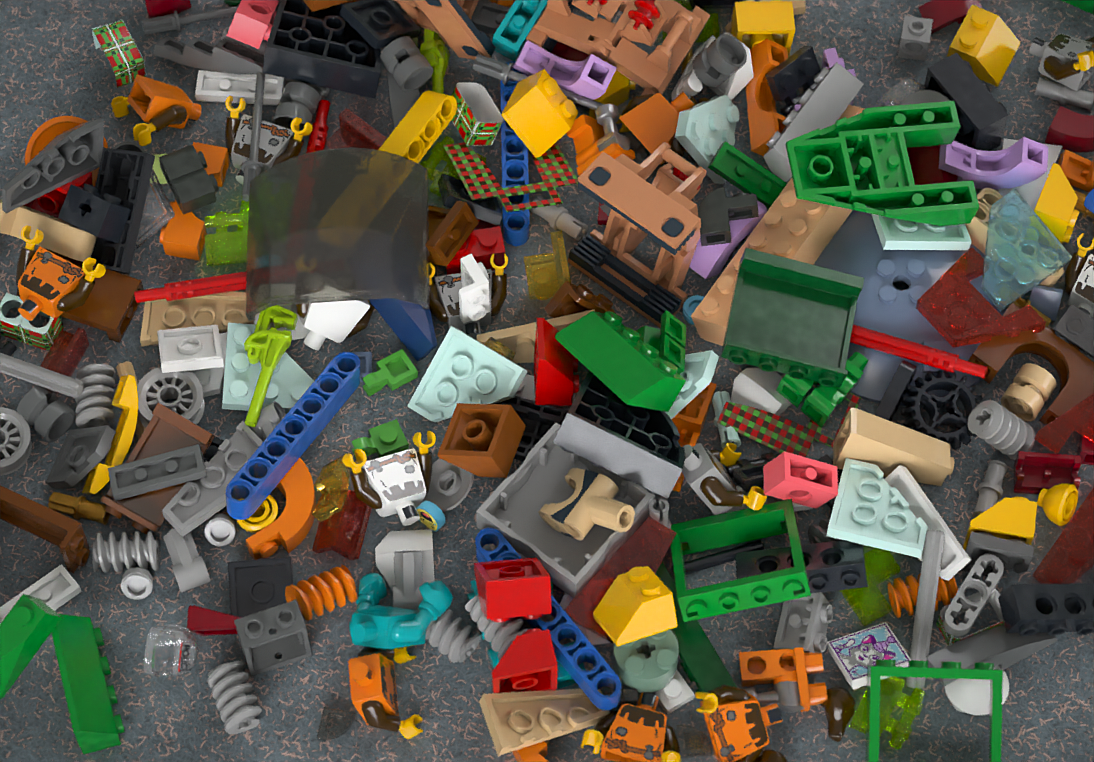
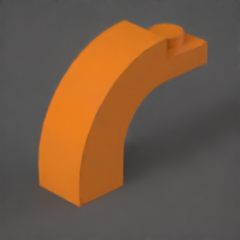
M301 458L297 460L277 485L286 498V505L282 514L273 523L246 539L248 552L254 560L260 557L268 558L272 556L281 544L290 553L305 539L313 525L316 514L314 484L309 469Z

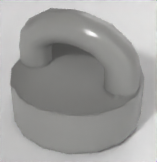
M215 514L206 521L204 529L207 541L215 546L230 544L236 535L235 521L225 514Z
M140 567L130 568L122 575L121 591L129 599L142 600L151 593L153 578L146 569Z

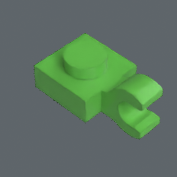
M401 349L376 362L378 371L362 378L365 383L363 389L368 396L382 390L385 385H388L391 391L418 378V371L404 350Z
M397 419L368 429L370 438L360 437L352 441L354 447L352 449L353 454L355 449H362L366 456L377 452L379 458L409 449V444Z

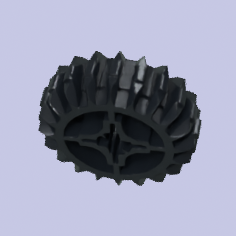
M939 370L936 377L931 371L927 372L925 380L921 377L916 378L914 381L915 386L910 385L906 390L910 396H904L902 399V403L907 407L901 410V415L910 418L905 420L903 425L904 427L913 426L915 431L949 443L957 451L961 448V443L968 445L971 442L970 436H977L968 428V417L977 406L976 404L983 399L982 395L973 396L972 393L975 391L976 385L973 384L967 388L964 385L967 382L966 376L957 381L955 380L956 372H951L948 378H946L944 370ZM945 390L950 393L945 397H938L934 394L929 395L927 392ZM957 398H959L964 405L966 419L962 417L963 413H961L956 407ZM949 401L950 403L946 408L948 411L944 416L942 415L941 418L938 421H936V418L939 415V409L941 407H944L945 404ZM920 404L924 406L923 409L930 416L928 425L921 416ZM941 425H947L951 428L955 426L959 429L951 433L936 431Z

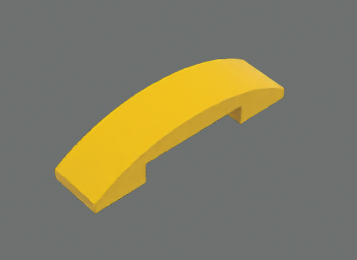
M128 374L120 377L111 404L122 409L115 430L116 433L111 442L112 446L107 454L105 463H98L88 473L82 490L84 494L92 495L100 491L110 481L108 468L121 465L129 451L138 416L137 385L135 377Z

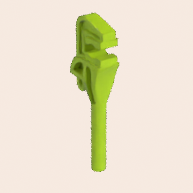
M424 28V43L420 46V54L433 67L432 91L444 94V76L451 54L437 32Z
M267 304L261 309L255 331L244 343L245 351L248 352V361L251 364H257L260 361L262 367L245 420V424L250 427H256L273 371L285 351L291 346L292 332L287 330H295L298 320L296 313L277 304ZM271 322L274 323L275 328L271 327L270 329ZM280 327H284L287 330L278 331L277 329H279Z

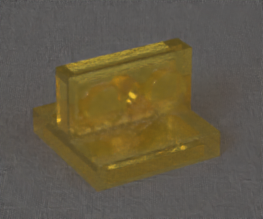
M562 231L550 233L553 252L523 257L530 300L549 299L557 293L565 281L571 283Z

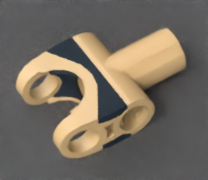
M579 468L570 469L565 476L568 485L575 490L573 495L560 503L544 504L539 510V515L550 527L565 536L577 540H583L594 524L618 532H626L631 528L635 515L634 508L631 505L613 500L619 491L615 482L603 474Z

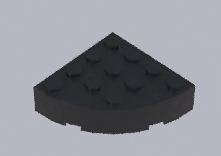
M281 0L266 44L262 73L376 99L382 63L380 58L381 49L375 50L340 15L342 5L349 2L312 12L303 0Z
M590 370L553 441L564 451L575 453L589 460L594 466L604 467L616 473L621 479L629 482L632 481L646 488L651 494L661 495L667 499L683 471L685 462L684 447H681L678 442L680 438L679 431L667 412L625 404Z

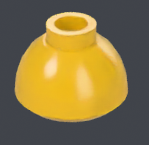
M1068 483L1055 485L1049 490L1043 488L1038 496L1037 505L1043 507L1044 513L1050 521L1056 525L1064 526L1071 520L1076 510L1078 490L1075 485Z
M269 494L251 517L236 521L244 530L250 533H257L277 519V502Z

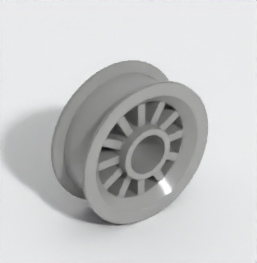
M158 367L148 372L137 385L138 417L145 428L152 419V412L158 403L180 414V416L196 425L202 419L205 410L203 388L199 379L191 371L162 373L161 367ZM167 399H175V400H176V401L173 402V403H165V402H164V401L167 400Z
M0 407V439L5 440L0 445V476L15 472L26 463L31 454L32 441L30 428L25 418L12 409Z

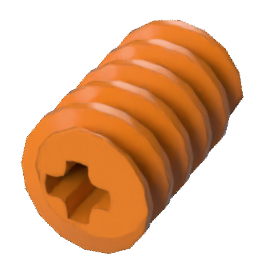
M341 565V567L336 566L330 572L324 571L319 576H311L307 581L301 580L296 585L291 584L285 589L286 601L297 600L301 614L306 621L312 619V610L318 617L323 615V605L329 612L335 609L334 601L339 607H344L346 605L345 596L351 603L357 601L356 585L351 572L345 565Z
M921 573L918 574L917 580L913 575L906 576L905 582L900 577L894 578L892 584L888 582L889 601L896 618H901L902 608L906 609L909 616H913L914 606L917 604ZM939 576L935 611H938L939 601H942L944 606H947L958 592L955 576L949 581Z

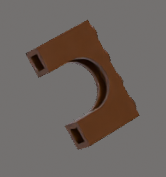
M1012 303L968 361L988 367L987 374L982 379L990 384L1004 364L1015 355L1032 353L1048 360L1059 375L1060 390L1056 399L1039 421L1065 438L1094 400V361L1082 354L1075 345L1067 343L1057 336L1053 329L1042 325L1031 317L1027 310L1017 307Z

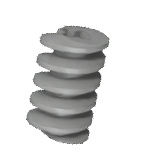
M94 363L85 364L78 368L76 379L82 381L84 387L81 396L76 398L75 412L77 416L75 423L77 427L82 429L109 426L108 421L114 419L115 413L111 410L114 406L111 404L112 398L115 395V391L112 389L115 385V380L112 378L115 374V369L112 366Z
M983 401L972 410L968 417V428L973 434H976L980 439H984L986 443L1000 450L1012 460H1016L1018 451L1030 452L1035 442L1033 427L996 401Z
M148 531L145 540L141 539L139 532H135L133 540L129 541L127 533L122 532L120 541H116L114 533L110 532L108 540L104 541L101 532H99L93 542V570L96 572L100 564L103 572H109L113 564L114 570L121 572L124 563L127 570L135 568L137 563L140 568L147 570L149 563H151L152 569L158 571L160 562L159 540H154L152 532Z
M479 595L472 598L465 605V610L471 612V619L478 622V629L484 632V638L491 642L492 650L499 652V660H501L516 636L522 635L523 632L528 630L525 629L519 632L518 630L523 626L524 622L521 619L512 622L511 620L514 617H510V620L506 622H493L490 619H486L480 607Z
M449 609L439 616L436 621H431L426 629V639H429V644L432 647H439L438 649L441 654H449L448 658L451 662L462 663L474 652L482 638V634L478 632L473 637H470L469 635L473 627L467 625L461 630L460 626L463 619L458 617L451 622L450 619L453 611Z
M243 661L221 664L208 673L207 682L209 687L212 688V696L216 699L217 709L221 711L220 717L225 722L224 728L228 734H239L260 724V720L255 719V717L262 712L261 707L252 706L257 702V696L253 694L247 695L253 690V686L250 683H244L249 679V675L247 672H240L245 667Z

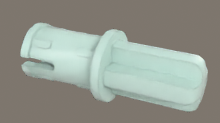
M717 391L712 398L716 416L713 422L719 430L721 447L724 449L725 445L730 442L732 443V441L739 447L741 440L738 432L732 426L725 427L717 423L725 403L731 402L727 391Z

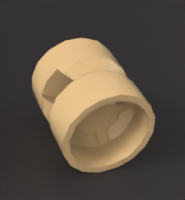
M1032 363L1022 365L1014 377V383L1009 385L1001 398L1002 406L1017 417H1020L1023 421L1035 420L1042 410L1044 402L1049 399L1056 388L1055 378L1039 365Z

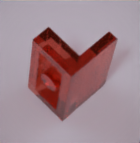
M346 108L339 114L340 128L326 141V146L333 151L357 159L361 170H363L387 138Z
M78 328L75 334L61 330L40 367L71 377L89 347L85 330Z
M351 489L328 495L324 503L312 551L319 554L333 550L349 560L359 559L372 508L359 500Z

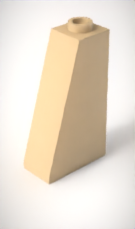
M850 408L833 442V466H837V469L843 470L845 459L849 458L875 464L884 473L883 477H887L899 465H902L908 469L916 482L942 486L947 475H951L954 469V457H950L949 443L857 408Z

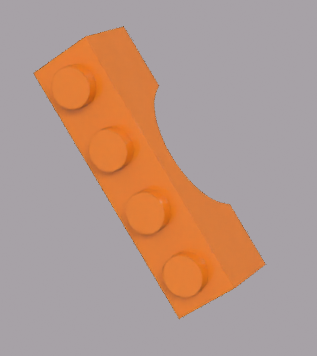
M767 38L750 49L754 77L745 86L751 151L761 156H764L770 147L766 144L776 131L781 133L786 127L782 124L786 117L777 113L776 100L772 96L765 75L788 58V52L786 47Z
M193 142L192 145L196 152L201 151L207 163L205 171L208 176L213 174L218 187H223L230 164L228 149ZM175 199L168 206L167 217L169 220L167 227L163 226L161 229L160 244H163L165 255L200 261L207 239L205 222L197 218L192 211L183 214Z

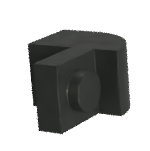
M725 187L717 188L707 194L698 209V217L701 219V246L732 243L729 221L759 217L756 194L737 193L732 197L726 198Z

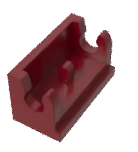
M1018 451L1014 463V493L1039 495L1043 488L1049 490L1055 485L1065 483L1075 485L1078 490L1081 477H1078L1081 455Z

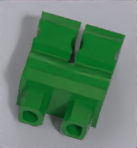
M666 310L661 316L660 329L643 326L636 331L641 335L640 340L653 346L659 351L658 356L661 359L674 364L678 368L677 373L679 375L685 371L686 349L684 348L686 347L687 326Z
M854 352L847 359L845 370H848V374L841 387H826L817 381L794 379L789 374H786L781 379L776 391L797 408L806 398L800 411L822 428L836 405L841 404L858 384L864 374L863 370L868 359L859 352ZM813 384H815V385L820 384L819 387L815 388V389L811 392V394L807 397V395H808L810 389L812 388Z

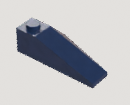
M404 226L361 245L346 262L360 290L416 361H420L438 344L430 309L426 308L423 302L421 291L425 290L424 280L418 279L415 263L419 262L418 253Z

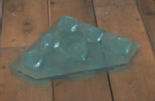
M1013 189L992 204L989 210L981 289L1001 312L1072 259L1070 253L1016 189Z

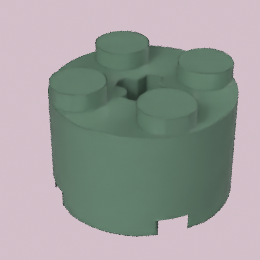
M669 629L618 647L614 643L613 668L621 683L638 693H654L665 688L677 670L679 646L675 634Z

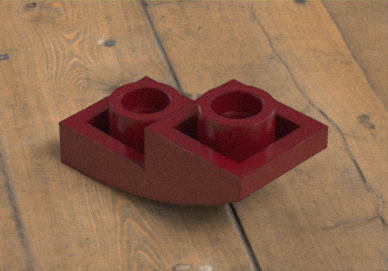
M931 0L917 8L923 18L933 19L931 34L956 21L958 24L962 23L972 5L982 8L979 0Z

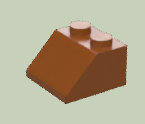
M457 403L437 455L440 459L479 477L507 478L526 426L511 405Z

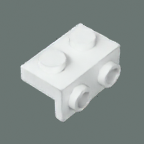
M472 254L460 259L462 288L459 290L460 319L464 324L471 320H480L486 313L490 312L488 273L482 262L477 263Z

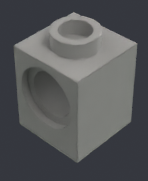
M904 15L897 57L926 61L933 19Z

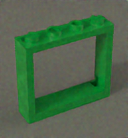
M792 499L765 504L760 510L746 508L671 524L669 537L677 599L684 622L811 596ZM788 533L794 562L793 568L688 590L683 555Z
M876 659V666L867 665L865 762H879L881 676L990 680L989 762H1001L1003 670L994 669V663L974 662V669L961 668V662L941 661V668L928 667V661L909 660L908 667L895 666V660Z

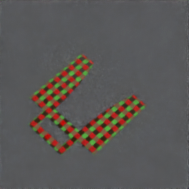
M465 142L443 145L471 200L498 196L506 212L563 204L554 187L578 184L576 175L557 143L552 145L538 158H535L532 154L543 182L501 188L487 165ZM548 191L551 199L516 205H512L508 199L509 196Z
M851 392L845 400L850 401L834 439L820 433L822 428L811 419L808 426L805 427L776 414L731 402L725 403L717 423L725 427L731 426L736 432L779 453L785 451L806 457L813 440L833 448V442L850 408H857L861 397Z

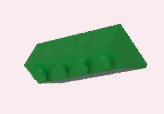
M591 311L557 332L554 338L627 405L669 412L686 382L677 373L678 368L674 364L661 359L656 348L640 340L641 335L637 331L621 323L623 319L611 311H606V313Z
M59 614L62 619L51 634L73 732L84 755L121 745L119 734L125 733L121 714L115 715L112 706L118 703L114 685L108 686L106 675L111 674L107 655L101 657L99 647L105 645L101 628H94L90 617Z

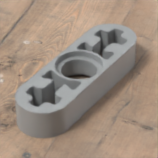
M992 554L982 555L973 565L945 612L943 627L948 634L961 637L966 635L972 628L1002 577L1004 565L997 556ZM989 565L994 569L984 583L980 578L984 569ZM970 588L976 589L981 593L982 599L978 602H971L965 597L964 592ZM964 608L965 610H967V612L965 613L963 622L959 623V625H955L953 623L954 618H956L959 615L961 609Z

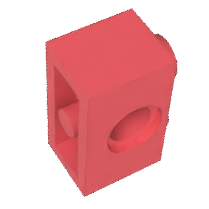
M241 0L227 36L259 49L263 39L268 41L279 1Z
M785 451L763 466L764 495L782 500L792 499L793 503L815 509L838 495L837 466Z

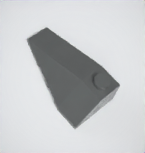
M98 118L57 135L2 188V210L8 213L99 168L103 153L104 121Z

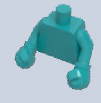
M378 573L364 575L359 581L358 598L356 601L357 608L349 622V631L353 644L381 649L425 644L427 627L431 621H436L452 603L453 596L449 588L439 580L423 583L419 587L423 597L418 606L419 611L379 606L380 599L387 596L386 582Z

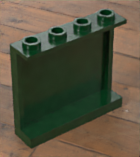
M745 248L739 262L721 357L729 359L730 362L735 364L757 366L766 372L777 371L789 374L794 379H809L817 381L826 387H841L848 374V370H845L857 300L863 289L864 278Z

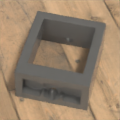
M297 600L234 620L241 649L251 677L312 656L307 629ZM270 631H277L275 634H269ZM281 654L282 658L275 659V655Z

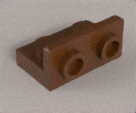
M568 281L564 282L544 308L548 315L553 318L593 309L600 313H606V311L615 313L611 308L613 306L612 301L600 293L596 296L583 284L576 286Z

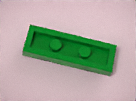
M726 141L720 145L708 166L710 170L742 192L750 195L756 194L757 201L763 203L767 209L771 207L787 185L786 182Z

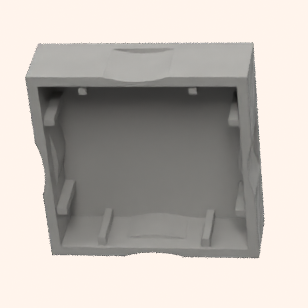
M555 423L527 454L522 465L512 475L504 479L477 509L476 521L477 528L480 530L494 528L500 531L522 559L537 557L551 576V582L576 600L649 516V503L655 499V495L632 481L629 482L621 479L616 473L604 467H596L589 460L575 453L564 451L559 445L553 443L561 427L558 423ZM579 468L603 474L615 482L619 491L613 500L631 505L634 508L635 515L631 528L626 532H618L594 524L583 540H577L565 536L550 527L539 515V510L544 504L560 503L573 495L575 490L568 485L565 476L570 469Z

